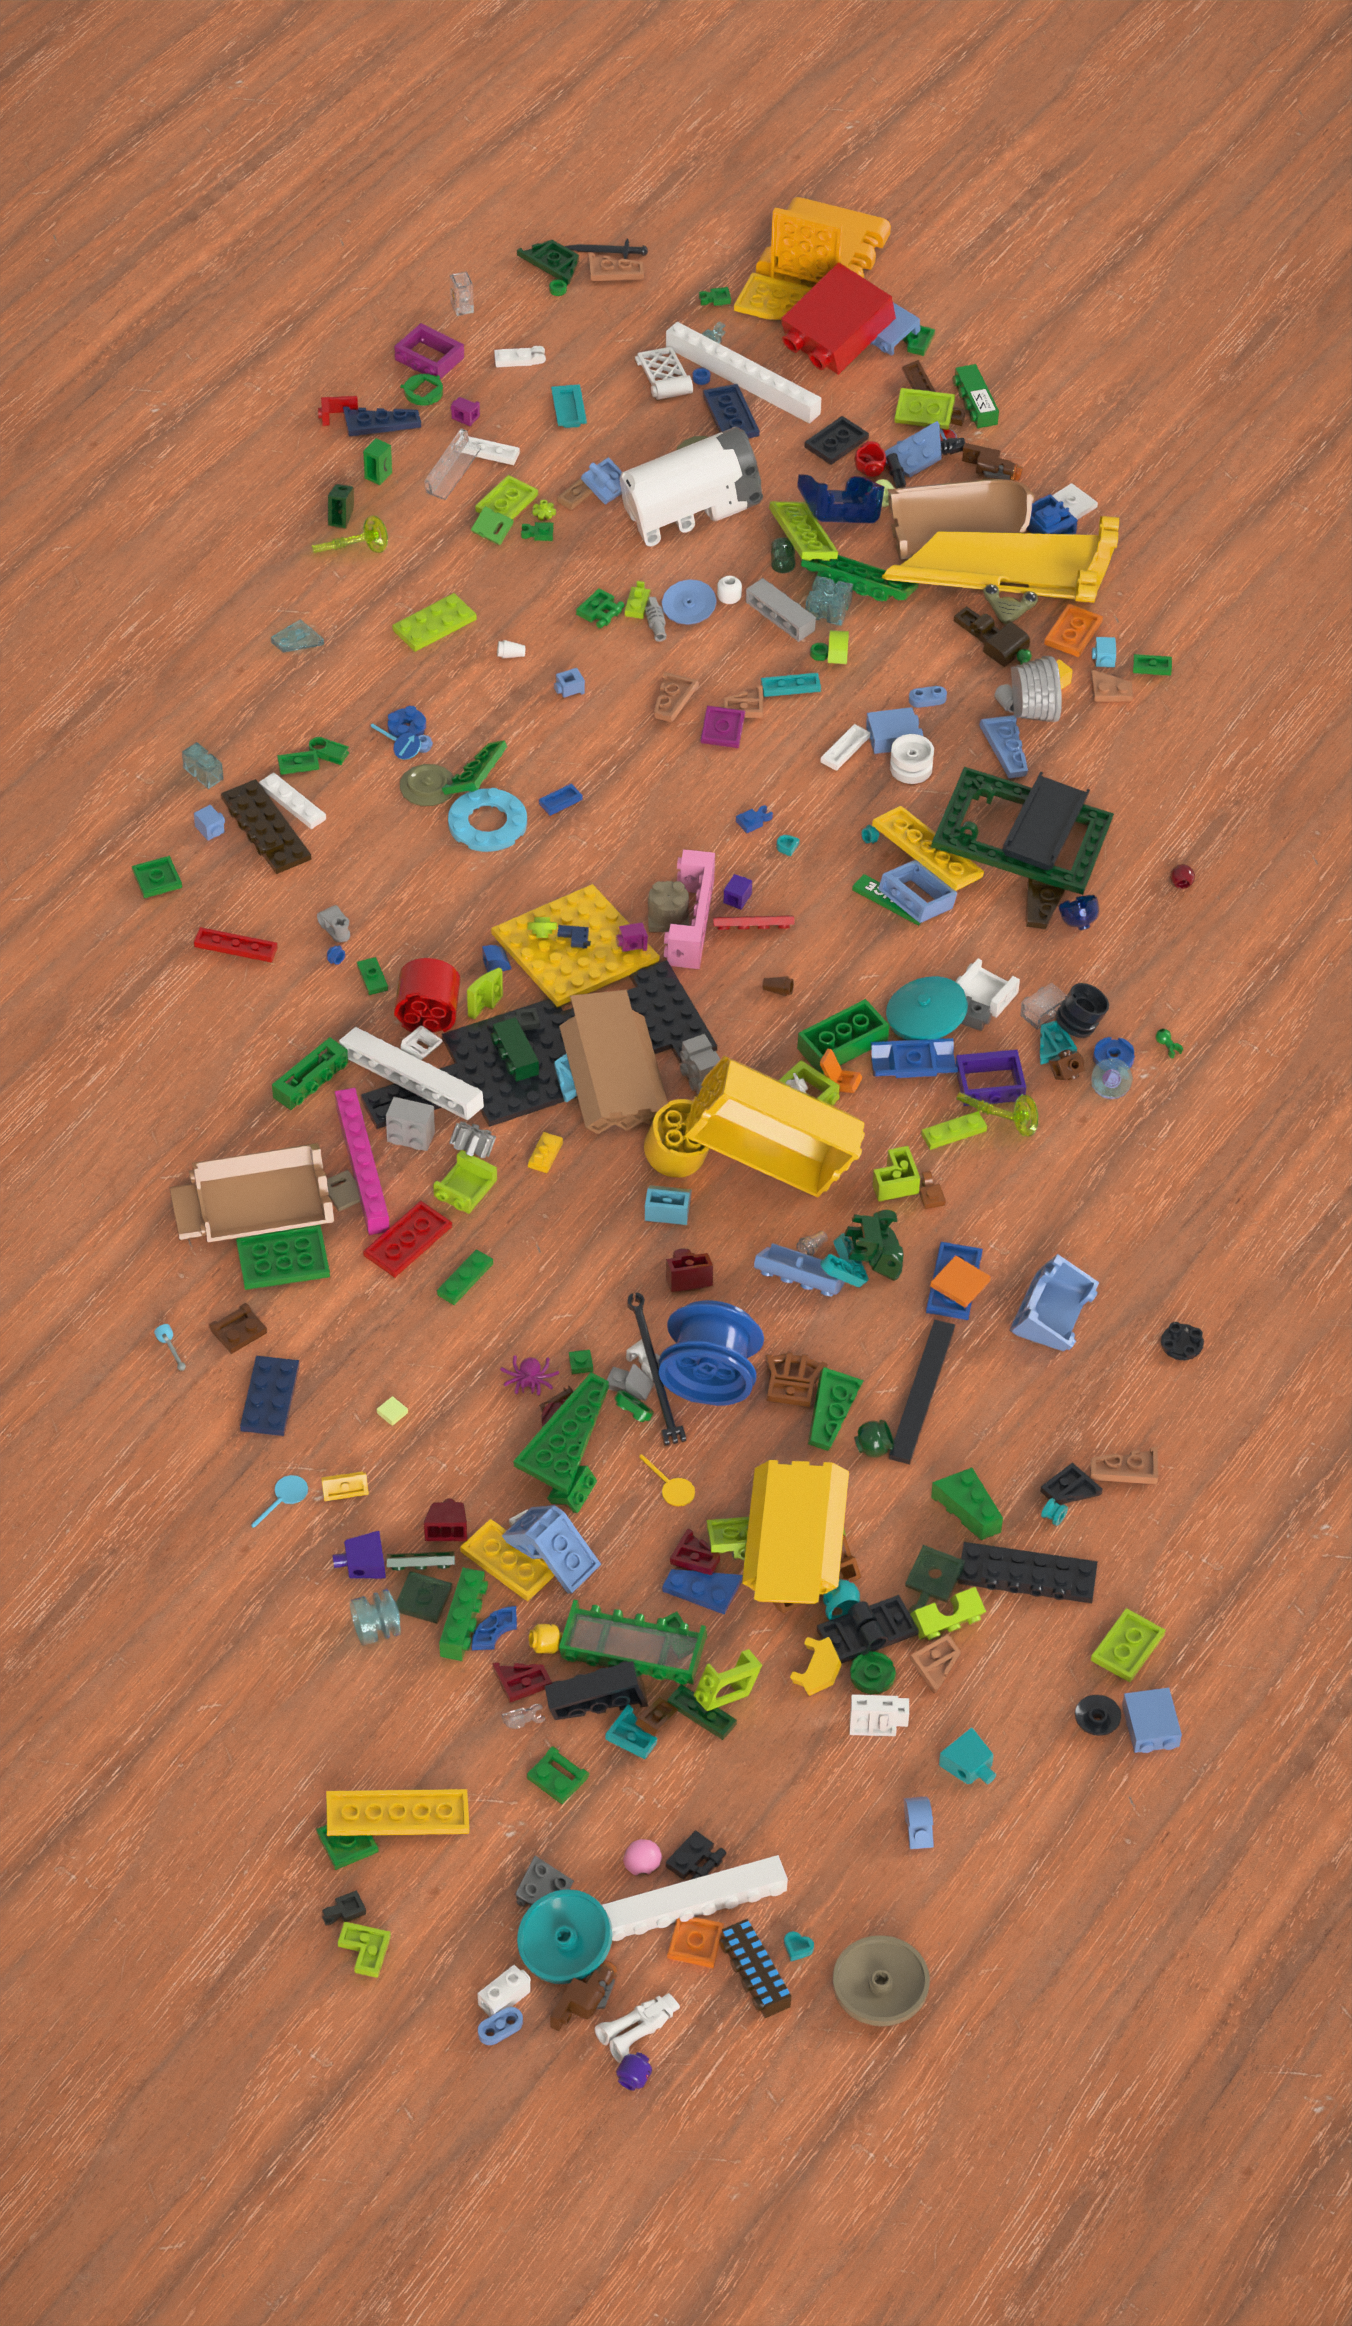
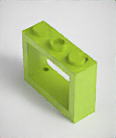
M802 1060L778 1080L782 1083H786L787 1080H794L793 1073H795L799 1079L803 1078L806 1082L823 1092L817 1099L830 1105H835L836 1101L840 1098V1085Z

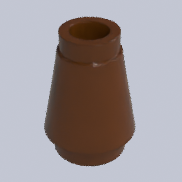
M788 976L764 978L762 987L763 990L787 996L793 993L794 980Z

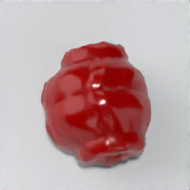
M867 441L856 451L854 456L855 467L860 473L869 477L879 476L884 471L886 454L878 442Z

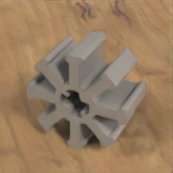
M460 1121V1124L456 1123L449 1143L453 1144V1148L457 1150H466L467 1155L473 1156V1154H476L480 1158H485L486 1156L489 1157L496 1136L491 1135L492 1132L487 1129L480 1130L479 1125L472 1124L470 1126L466 1122Z

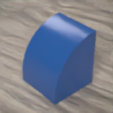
M497 945L482 946V957L487 973L497 968H501L502 971L511 970L508 957L502 947Z

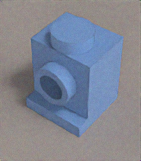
M574 668L556 674L554 689L557 694L561 693L563 698L577 693L583 695L585 694V680L579 670Z

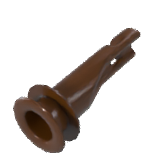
M568 1385V1389L563 1388V1392L540 1404L542 1412L546 1407L545 1404L552 1402L554 1404L560 1403L561 1400L568 1399L573 1393L572 1388Z

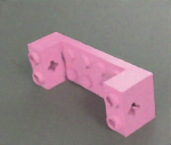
M683 850L682 858L678 857L677 869L681 870L678 871L677 881L683 883L688 892L697 893L696 901L699 903L694 906V916L696 918L692 919L691 926L670 924L669 932H665L664 944L668 945H665L664 957H667L670 966L700 969L714 885L715 853Z

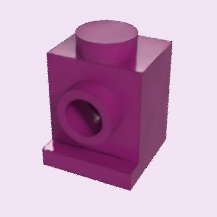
M458 397L452 402L450 407L452 419L471 426L480 417V402L476 401L473 403Z
M642 922L619 926L616 944L618 947H621L622 952L636 949L647 951L648 935Z

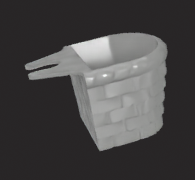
M1042 656L1039 659L1011 667L1014 717L1046 722L1059 721L1062 710L1060 674L1055 658L1052 656Z

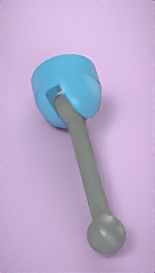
M163 1324L157 1327L154 1331L156 1338L162 1343H167L178 1364V1370H185V1363L181 1362L171 1343L173 1331L170 1325Z

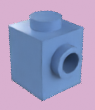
M211 805L194 813L195 827L207 840L225 832V819L220 812L218 813Z

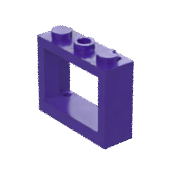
M1018 1049L956 1055L955 1065L958 1067L956 1075L963 1106L1025 1101L1026 1084ZM1012 1070L1015 1085L968 1090L965 1074Z

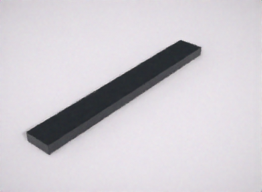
M934 1319L894 1439L895 1446L889 1454L890 1460L911 1464L953 1337L955 1324Z

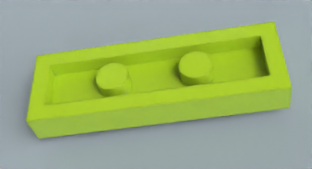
M979 1111L922 1129L921 1135L931 1150L986 1132L987 1125Z

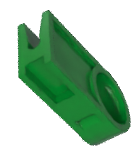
M315 737L309 741V751L316 750L318 758L338 765H342L349 754L347 751L349 746L323 737ZM316 745L324 746L322 749H314L313 747Z

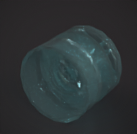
M388 1589L381 1591L382 1601L377 1592L373 1593V1604L371 1605L365 1596L349 1601L354 1627L362 1646L378 1642V1631H381L385 1639L390 1638V1630L394 1637L401 1635L398 1607Z

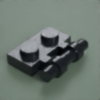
M695 1830L666 1861V1867L683 1880L691 1874L693 1877L690 1880L709 1875L714 1867L717 1868L723 1862L722 1859L727 1853L723 1848H719L716 1852H710L714 1848V1843ZM704 1859L706 1863L702 1867H698L697 1865Z

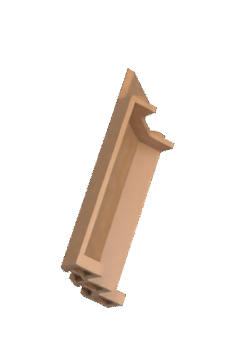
M627 990L570 996L575 1016L561 1024L560 1030L585 1127L600 1134L614 1124L626 1131L642 1121L651 1125L656 1113L668 1102L645 1017L632 1010Z
M318 1143L192 1163L193 1170H189L191 1184L169 1187L180 1240L205 1236L207 1242H215L334 1222L332 1201L328 1194L327 1178L323 1170L321 1149Z

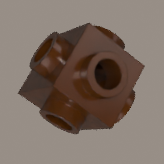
M1066 1049L1059 1052V1056L1049 1060L1056 1080H1073L1079 1077V1073L1085 1071L1084 1059L1079 1054V1051Z

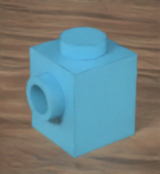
M1096 637L1095 648H1092V659H1095L1096 667H1115V637Z

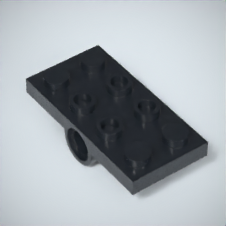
M899 1595L870 1606L865 1601L858 1602L848 1610V1614L817 1625V1632L822 1640L827 1637L831 1639L841 1664L855 1659L858 1655L869 1654V1652H874L914 1637L919 1633L918 1627Z

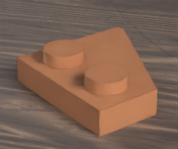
M1092 670L1091 679L1094 702L1133 701L1132 682Z
M757 686L756 691L750 693L743 691L738 695L724 698V708L744 710L745 718H763V686Z
M949 1634L913 1653L910 1656V1660L935 1694L959 1658L961 1651Z

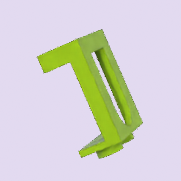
M749 1649L741 1652L735 1668L718 1674L709 1663L705 1667L694 1697L706 1711L747 1697L752 1690L762 1664ZM728 1684L735 1690V1692L716 1698L720 1689Z

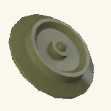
M435 764L418 765L404 773L400 780V791L403 797L413 804L435 806L444 803L452 797L453 794L444 795L442 787L445 784L450 785L454 776L446 768Z

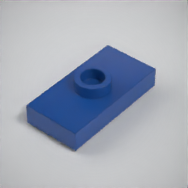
M571 783L540 798L539 805L551 816L583 800V795Z

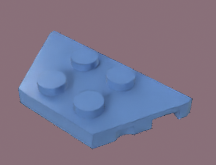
M938 421L884 451L886 456L892 453L898 455L899 463L904 469V475L912 477L942 459L940 425Z

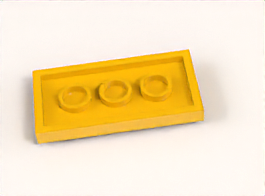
M490 1519L460 1547V1551L528 1602L555 1575L542 1558L532 1559L506 1543L502 1535L507 1530Z

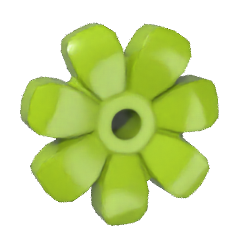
M541 500L540 505L534 504L532 514L538 516V520L543 521L544 517L550 519L552 515H556V509H554L553 503Z

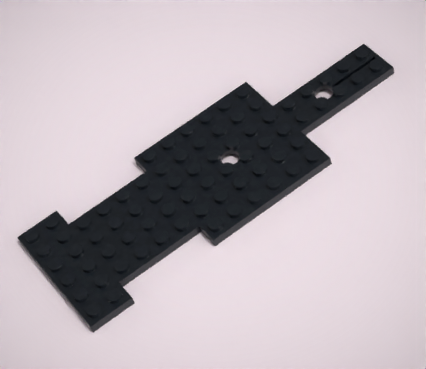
M667 960L644 967L630 975V979L635 985V988L627 990L631 1008L645 1017L654 1054L672 1049L679 1063H682L680 1056L682 1042L705 1034L708 1038L713 1052L717 1051L715 1040ZM550 999L516 1009L536 1008L540 1028L524 1030L523 1032L539 1060V1075L516 1082L513 1075L508 1074L506 1062L501 1060L499 1056L498 1046L492 1043L490 1034L493 1033V1024L502 1022L504 1016H514L515 1010L442 1033V1040L455 1064L440 1068V1070L482 1091L484 1107L480 1111L489 1127L565 1102L555 1071L554 1061L566 1054L560 1025L575 1016L573 1008L563 1011L561 1006L557 1007ZM395 1083L361 1094V1101L376 1129L386 1126V1114L393 1097L432 1105L434 1110L442 1108Z

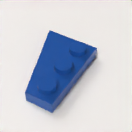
M671 1569L662 1586V1592L725 1615L742 1582L743 1575L724 1573L708 1575L697 1571Z

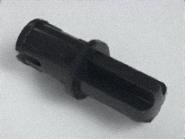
M896 453L887 455L886 460L890 468L889 473L893 476L896 488H905L904 469L899 463L898 455Z

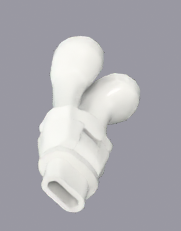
M669 1993L662 1998L657 1996L653 2000L636 2006L631 2013L612 2022H602L596 2025V2036L603 2045L606 2046L610 2043L609 2047L612 2056L618 2063H621L624 2056L629 2054V2047L635 2041L661 2028L667 2019L673 2017V2012L678 2010L680 2006ZM638 2022V2026L617 2036L621 2031Z

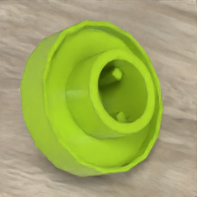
M534 917V922H527V929L532 930V934H536V938H548V934H552V930H557V922H550V917Z

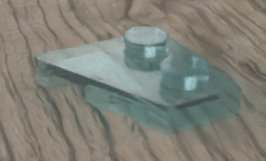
M300 619L273 635L271 643L284 653L324 645V638Z

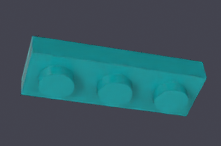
M818 673L761 678L764 697L821 692Z

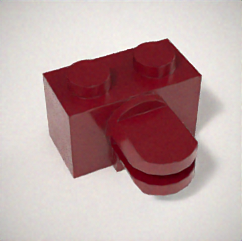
M681 1248L674 1251L673 1258L666 1259V1281L671 1292L713 1286V1264L708 1253L695 1255L689 1249Z

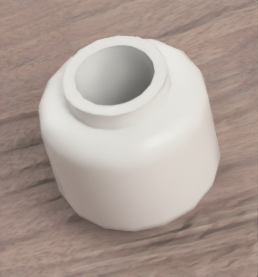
M725 576L720 579L717 584L718 599L726 604L738 602L742 594L740 580L734 576Z

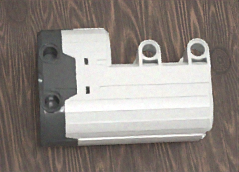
M732 427L621 473L620 485L624 508L631 520L637 522L638 531L647 546L658 544L661 540L659 528L674 521L681 532L691 531L695 526L693 514L704 510L707 516L716 522L761 503L763 498L761 478L754 452L745 431L738 427Z

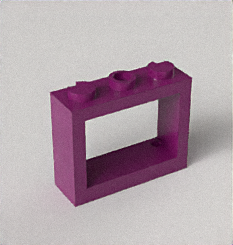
M422 323L394 346L396 361L422 374L439 375V379L443 378L464 359V344ZM421 342L445 354V356L436 363L411 349Z

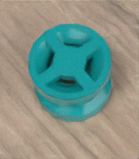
M1051 1498L1044 1506L1041 1517H1047L1052 1520L1054 1525L1058 1526L1065 1518L1068 1507L1058 1504L1054 1498Z

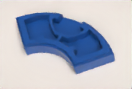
M516 1606L494 1611L480 1623L472 1638V1650H495V1644L502 1634L510 1630H517Z

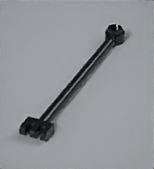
M632 1293L628 1297L627 1306L635 1314L667 1429L661 1430L664 1446L669 1445V1436H671L673 1444L678 1443L677 1435H680L681 1442H685L686 1435L683 1425L675 1426L665 1387L659 1377V1366L643 1313L644 1296L640 1293H635V1302H638L639 1306H633L634 1298Z

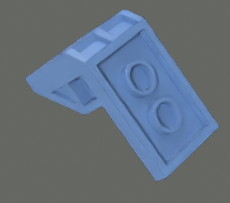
M555 1505L531 1507L502 1535L506 1543L530 1558H542L567 1594L573 1593L601 1565L565 1512Z

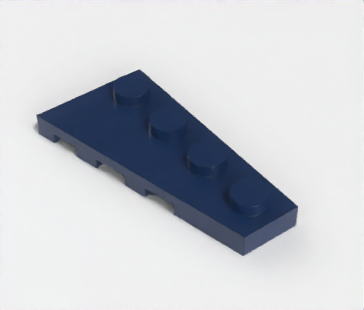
M343 407L349 437L421 428L418 410L394 409L393 411H387L384 408H377V411H368L362 407H358V410H350L349 407Z

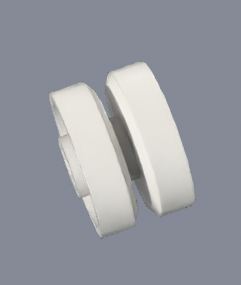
M916 734L902 735L893 742L891 749L890 771L898 781L907 784H917L927 780L932 774L934 747L932 742L926 737Z

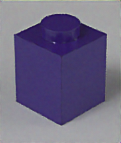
M734 874L724 889L723 903L742 910L752 895V880Z

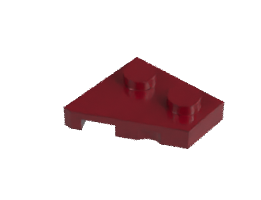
M687 1529L670 1557V1564L712 1575L721 1559L720 1553H711L708 1543L703 1539L698 1540L693 1535V1531Z
M498 1662L492 1664V1669L509 1703L543 1691L546 1685L552 1684L543 1664L525 1665L523 1663H514V1666H500Z

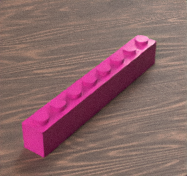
M350 1088L335 1091L336 1110L353 1176L356 1181L368 1235L384 1233L389 1229V1215L356 1089Z

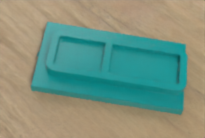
M580 384L551 387L558 426L573 428L580 427L581 424H587Z

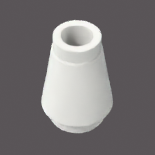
M507 640L498 641L497 657L505 659L525 656V645Z

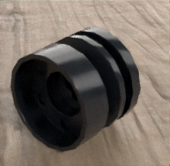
M1078 983L1070 989L1065 1000L1056 1010L1055 1018L1059 1026L1068 1034L1078 1038L1090 1037L1109 1010V1002L1103 992L1095 986L1087 983Z

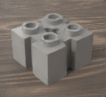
M705 1034L683 1041L682 1051H680L682 1059L680 1071L683 1076L688 1078L690 1088L693 1091L695 1090L697 1094H699L703 1087L701 1084L705 1076L720 1061L716 1051L713 1052L712 1045Z

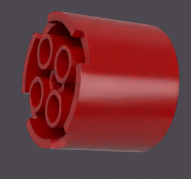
M419 958L406 963L401 968L394 1016L402 1023L401 1027L409 1032H413L419 1026L425 1027L430 1032H446L453 1027L456 1021L461 979L458 971L452 965L439 959Z

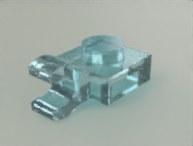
M719 321L712 331L707 329L702 335L720 344L722 336L726 333V331L722 330L725 324Z

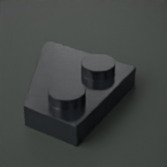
M1071 1463L1042 1485L1040 1492L1049 1500L1054 1498L1058 1504H1065L1100 1496L1103 1489L1074 1463Z

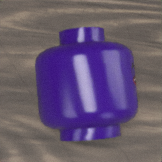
M640 2052L625 2055L616 2070L619 2084L631 2091L643 2088L652 2073V2067L648 2063L649 2058Z

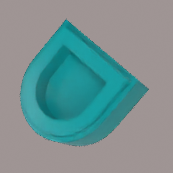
M782 835L777 839L776 848L780 853L791 857L798 847L800 839L791 835Z

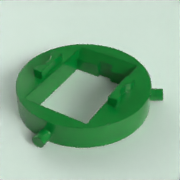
M417 374L410 377L404 385L401 384L400 388H404L406 399L416 405H432L443 396V384L439 379V375ZM424 381L437 386L424 397L413 392Z

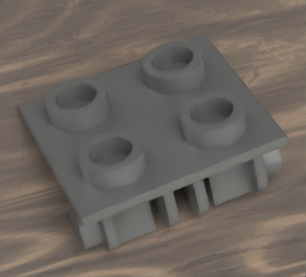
M534 1856L515 1893L516 1903L522 1907L526 1904L532 1906L537 1900L549 1893L570 1889L574 1880L537 1856Z

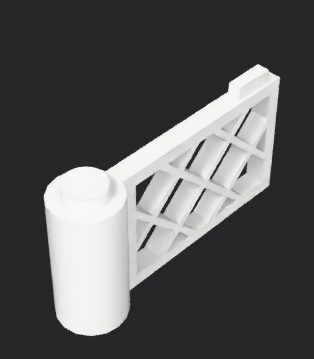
M672 346L637 353L635 361L638 366L641 365L652 385L651 394L657 400L693 393L691 377L686 375ZM664 354H670L669 357H665V356H662V355H664ZM656 361H663V364L656 363ZM668 364H673V365H675V366H674V367H670V366H667V365H668ZM651 367H654V368H657V370L654 371V370H651L650 368H651ZM664 370V371H667V372H669V373H668V374H664V373H661V372ZM673 374H677V375H681V376L674 377V376H672V375H673ZM656 377H659V378H662V379H663V380L655 381Z

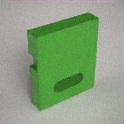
M485 506L471 531L501 545L514 521L498 512L495 513L492 509ZM503 524L498 534H495L500 525Z

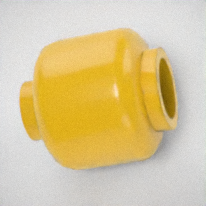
M537 1624L529 1632V1646L536 1653L554 1654L559 1649L563 1633L559 1631L555 1624Z

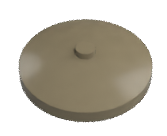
M883 1935L869 1936L857 1940L840 1954L833 1971V1990L840 2006L854 2019L873 2026H891L910 2019L922 2008L929 1992L930 1977L925 1960L913 1946L895 1937Z

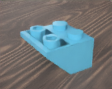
M650 1185L647 1188L645 1201V1221L687 1225L692 1189Z

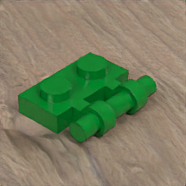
M598 588L576 609V615L591 623L598 619L599 621L596 623V626L601 629L603 626H607L614 616H618L625 605L622 601H619L617 604L614 603L613 595Z

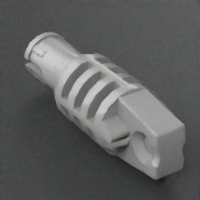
M648 597L645 613L649 627L654 632L655 640L661 642L667 636L664 629L666 623L662 607L658 605L656 597Z

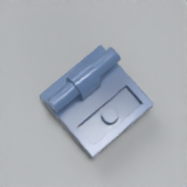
M609 457L598 465L594 462L590 464V470L581 476L582 481L605 505L622 494L620 485L622 471Z

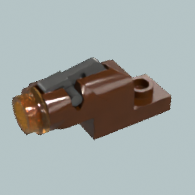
M969 443L964 444L962 461L977 464L976 473L985 475L987 478L1020 481L1023 467L1009 460L1001 459L1000 450Z
M604 1960L583 1982L573 1978L550 2015V2027L560 2031L563 2024L567 2025L569 2023L572 2013L581 2018L589 2019L597 2009H604L615 1984L617 1967L613 1963Z

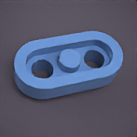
M941 686L917 688L909 693L910 705L917 708L941 705L947 699V691Z
M507 2007L482 2021L478 2026L479 2040L485 2045H495L519 2031L523 2025L521 2011L515 2007ZM512 2020L515 2023L510 2025L507 2022ZM489 2032L494 2033L493 2036H487L486 2034Z

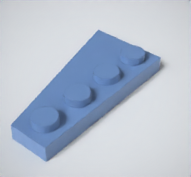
M1012 715L981 719L979 726L1008 778L1026 776L1028 768L1025 754L1022 752V741L1019 739V727L1016 725L1017 718Z

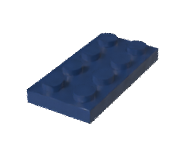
M738 384L703 390V398L719 432L732 427H738L745 431L748 439L760 435V430Z
M256 1356L240 1431L284 1436L300 1366L299 1360Z

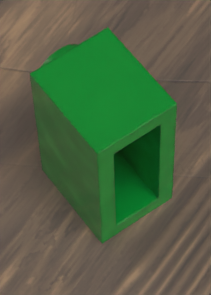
M375 438L363 451L365 479L381 485L392 474L391 445Z

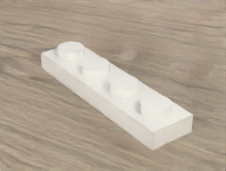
M274 772L259 782L270 797L310 829L326 820V814Z

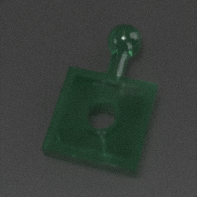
M923 1545L905 1583L906 1587L921 1593L917 1604L912 1605L908 1612L911 1614L914 1610L926 1606L929 1597L947 1603L963 1570L965 1561ZM933 1569H938L942 1574L938 1578H931L929 1572Z

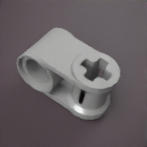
M337 905L317 913L320 926L336 942H346L349 940V919L341 912Z

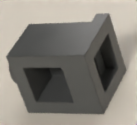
M968 996V1010L961 1024L982 1031L985 1024L988 1025L992 1018L990 1006L972 1000V997Z

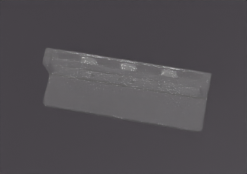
M460 429L425 479L426 493L446 500L480 452L481 446L469 441L468 431Z

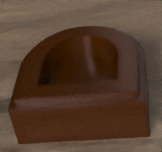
M953 408L950 424L962 426L965 420V412L960 408Z

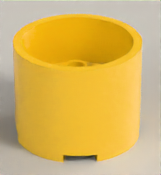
M672 1100L656 1113L645 1138L644 1152L648 1162L656 1171L669 1177L681 1178L692 1175L702 1166L710 1148L685 1137L691 1104L693 1102L691 1100Z

